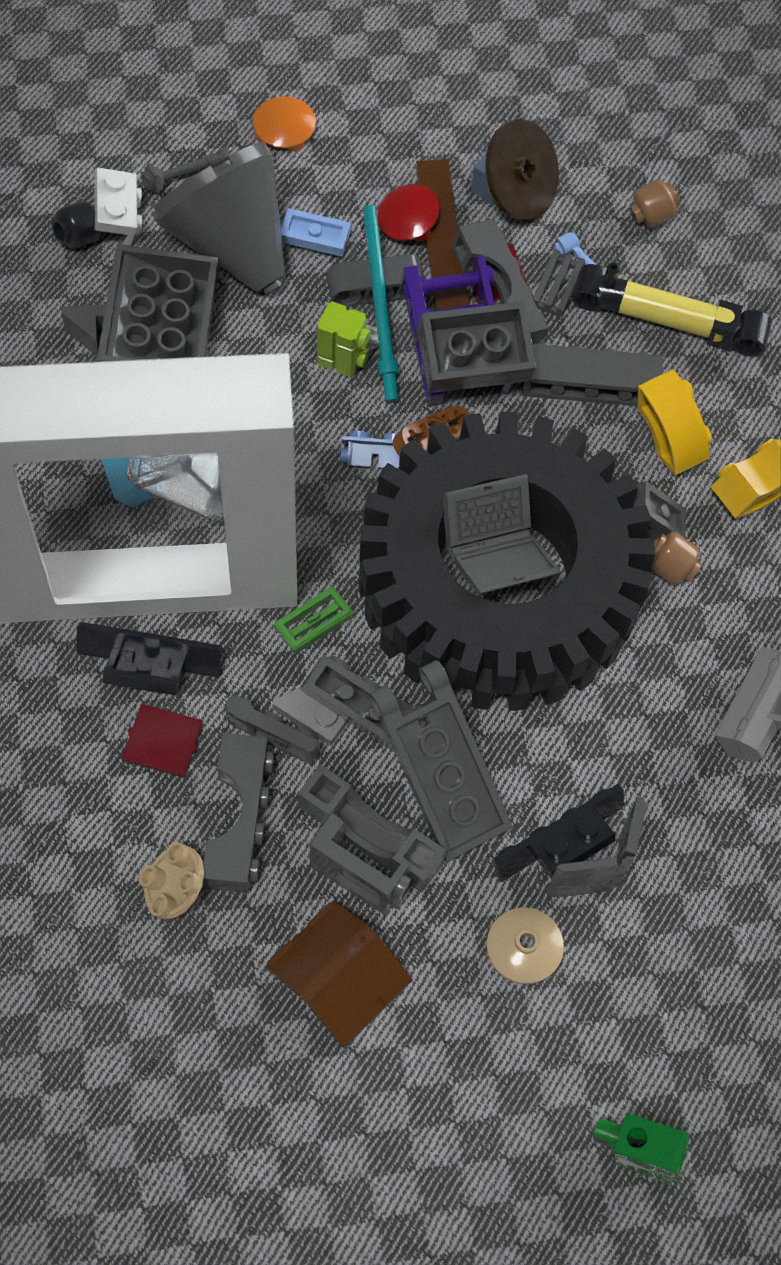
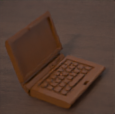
M335 901L329 902L307 923V926L292 941L289 940L264 966L270 974L308 1004L307 1006L343 1049L413 981L378 935L364 921Z

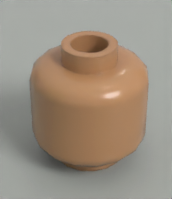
M657 179L634 191V204L629 206L637 224L643 222L648 228H655L676 216L680 200L670 182L665 184L662 180Z
M671 532L666 536L660 534L654 540L655 555L650 570L672 585L678 584L684 579L691 581L701 567V563L697 561L699 557L698 547L677 532Z

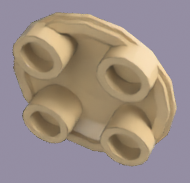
M174 842L166 851L160 854L152 865H147L142 869L139 883L144 887L146 906L152 915L161 919H174L185 913L196 901L203 883L204 868L202 858L195 849L180 842Z

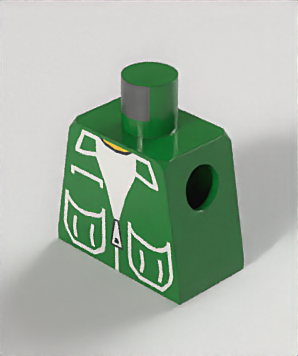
M626 1113L622 1125L600 1118L593 1141L614 1149V1163L676 1188L688 1151L690 1133ZM638 1140L645 1145L640 1148H634L629 1144L632 1141Z

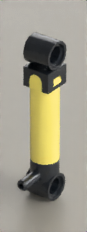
M617 263L608 264L606 269L599 265L587 264L582 266L579 271L571 300L577 307L583 310L597 311L604 308L708 338L706 345L729 351L732 344L734 350L744 356L756 357L765 352L772 319L762 311L746 310L742 312L743 306L720 300L719 305L716 306L618 278L620 266Z

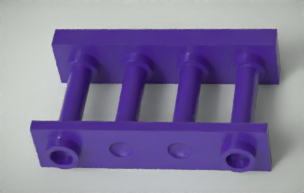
M484 255L476 257L473 272L426 279L425 276L420 277L418 265L404 267L401 282L428 407L441 405L444 395L448 391L428 393L417 329L421 314L494 305L491 286L494 285V276L491 266H486ZM477 286L480 304L432 311V308H426L424 297H427L430 292ZM511 383L498 385L500 395L507 394Z

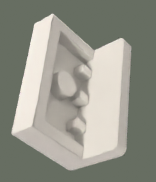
M97 168L95 173V230L123 234L124 245L129 246L132 244L134 235L140 234L142 227V216L137 215V208H139L141 203L142 190L137 188L135 173Z

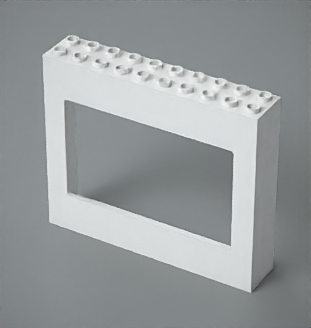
M289 353L0 367V623L297 606L294 426ZM202 453H215L218 455L226 543L41 553L13 465L14 463Z

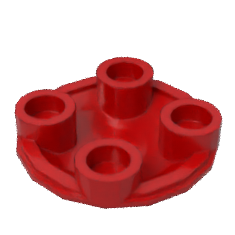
M419 184L404 185L394 189L383 199L378 208L377 219L380 230L387 238L398 241L414 239L417 242H422L430 236V229L439 217L440 203L437 195L431 189Z

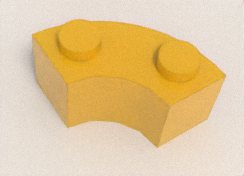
M672 369L638 386L637 410L651 431L656 455L676 476L710 459L709 443L712 442V435L708 427L704 425L700 411L693 399L694 391L691 384L686 379L682 380Z
M781 439L766 441L758 448L755 455L739 463H730L718 473L719 479L711 488L734 518L752 514L781 497Z

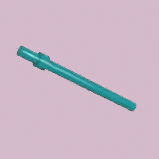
M367 205L363 207L380 352V361L377 362L379 377L383 378L385 402L395 403L399 401L396 376L399 375L398 360L394 359L377 211L375 205Z

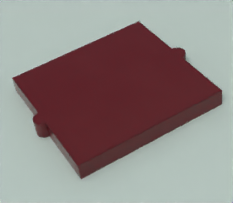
M141 704L133 728L128 729L129 739L122 756V761L185 778L192 754L198 751L196 743L203 720Z

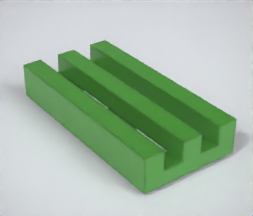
M331 586L276 621L274 629L277 633L281 634L282 640L290 646V650L296 655L352 619L353 611L337 590ZM331 599L335 601V603L314 614L291 631L287 629ZM339 610H342L340 613L336 614L335 616H333L332 618H330V619L327 620L326 622L322 623L321 625H319L318 627H316V628L313 629L312 631L308 632L307 634H305L304 636H302V637L299 638L298 640H295L297 637H299L300 635H302V634L305 633L306 631L310 630L311 628H313L314 626H316V625L319 624L320 622L324 621L325 619H327L328 617H330V616L333 615L334 613L338 612Z

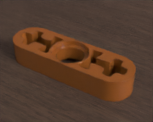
M454 405L406 425L394 436L393 447L400 456L401 448L417 437L418 444L426 450L429 438L428 426L434 427L444 422L455 439H459L463 418L471 414L465 408ZM456 422L457 425L450 428L448 423Z

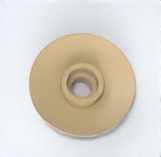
M527 907L511 909L495 920L488 933L487 953L491 964L500 975L515 983L534 984L545 980L555 972L563 956L564 942L559 927L548 915L537 909ZM528 936L533 940L534 945L531 948H525L520 944V938Z

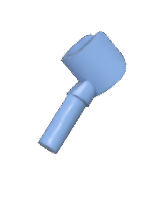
M567 233L558 238L559 242L555 244V248L561 251L560 255L565 256L567 253L572 252L578 259L579 257L585 259L584 265L595 264L580 248V242L576 234Z

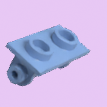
M350 431L349 436H342V443H348V448H341L340 462H347V466L371 467L372 454L379 455L378 468H384L387 463L398 468L400 456L393 447V438L396 434L386 433L384 434V439L370 438V432Z

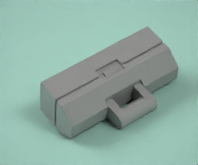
M761 647L715 734L727 756L747 759L752 762L763 758L777 729H781L780 650Z

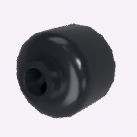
M79 201L57 210L55 219L52 222L53 233L57 241L73 250L97 242L102 234V231L95 230L94 207L85 201Z

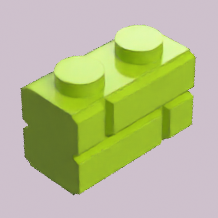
M333 301L327 304L317 324V362L319 366L330 370L337 369L338 373L348 377L355 375L358 367L364 368L370 354V349L366 348L371 335V330L366 329L365 313L354 309L346 310V306Z

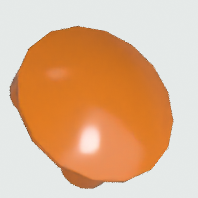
M280 96L271 98L262 103L254 113L253 127L256 140L259 143L264 142L273 147L287 148L292 152L303 149L304 142L309 140L315 131L316 118L313 110L305 102L294 97Z

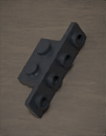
M86 622L78 623L77 653L108 659L103 671V683L176 695L183 672L212 677L220 676L223 649L221 645Z
M619 784L609 789H602L590 801L578 808L568 809L560 819L547 827L541 826L535 829L527 839L517 845L505 847L494 859L495 874L498 880L503 882L535 861H538L552 879L558 865L582 862L615 842V833L604 819L624 807V789Z

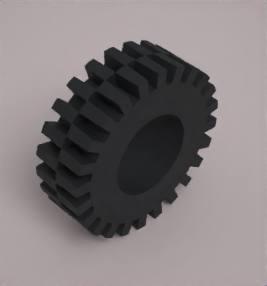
M500 412L495 434H486L481 413L464 416L459 439H455L444 422L430 428L426 450L414 439L401 448L399 467L396 468L387 463L379 474L377 494L369 493L365 504L364 525H361L359 593L360 597H365V618L370 630L381 627L380 647L389 659L402 652L405 655L404 674L417 684L421 680L418 669L435 660L439 661L448 676L453 692L455 693L458 686L473 690L471 707L488 710L493 693L506 694L508 711L525 710L532 692L540 691L545 705H549L562 700L569 682H572L580 691L593 682L600 664L608 669L617 658L624 640L627 641L631 635L651 583L652 573L649 572L655 555L654 539L645 538L651 522L648 508L646 505L632 508L638 489L636 483L629 474L611 482L616 458L603 448L588 462L584 460L588 436L574 428L561 447L551 443L554 420L537 416L531 437L518 435L517 412ZM527 474L530 528L542 534L554 546L563 562L566 579L551 593L533 601L518 604L488 601L472 594L457 583L442 561L440 549L446 542L443 494Z

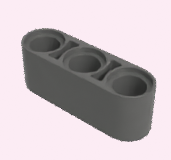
M414 254L382 257L387 302L405 300L401 282L404 267L418 265L420 277L424 276L420 257ZM369 259L340 262L328 268L327 278L333 302L346 307L374 304Z

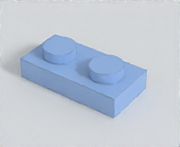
M288 208L281 227L282 243L343 257L351 232V223Z

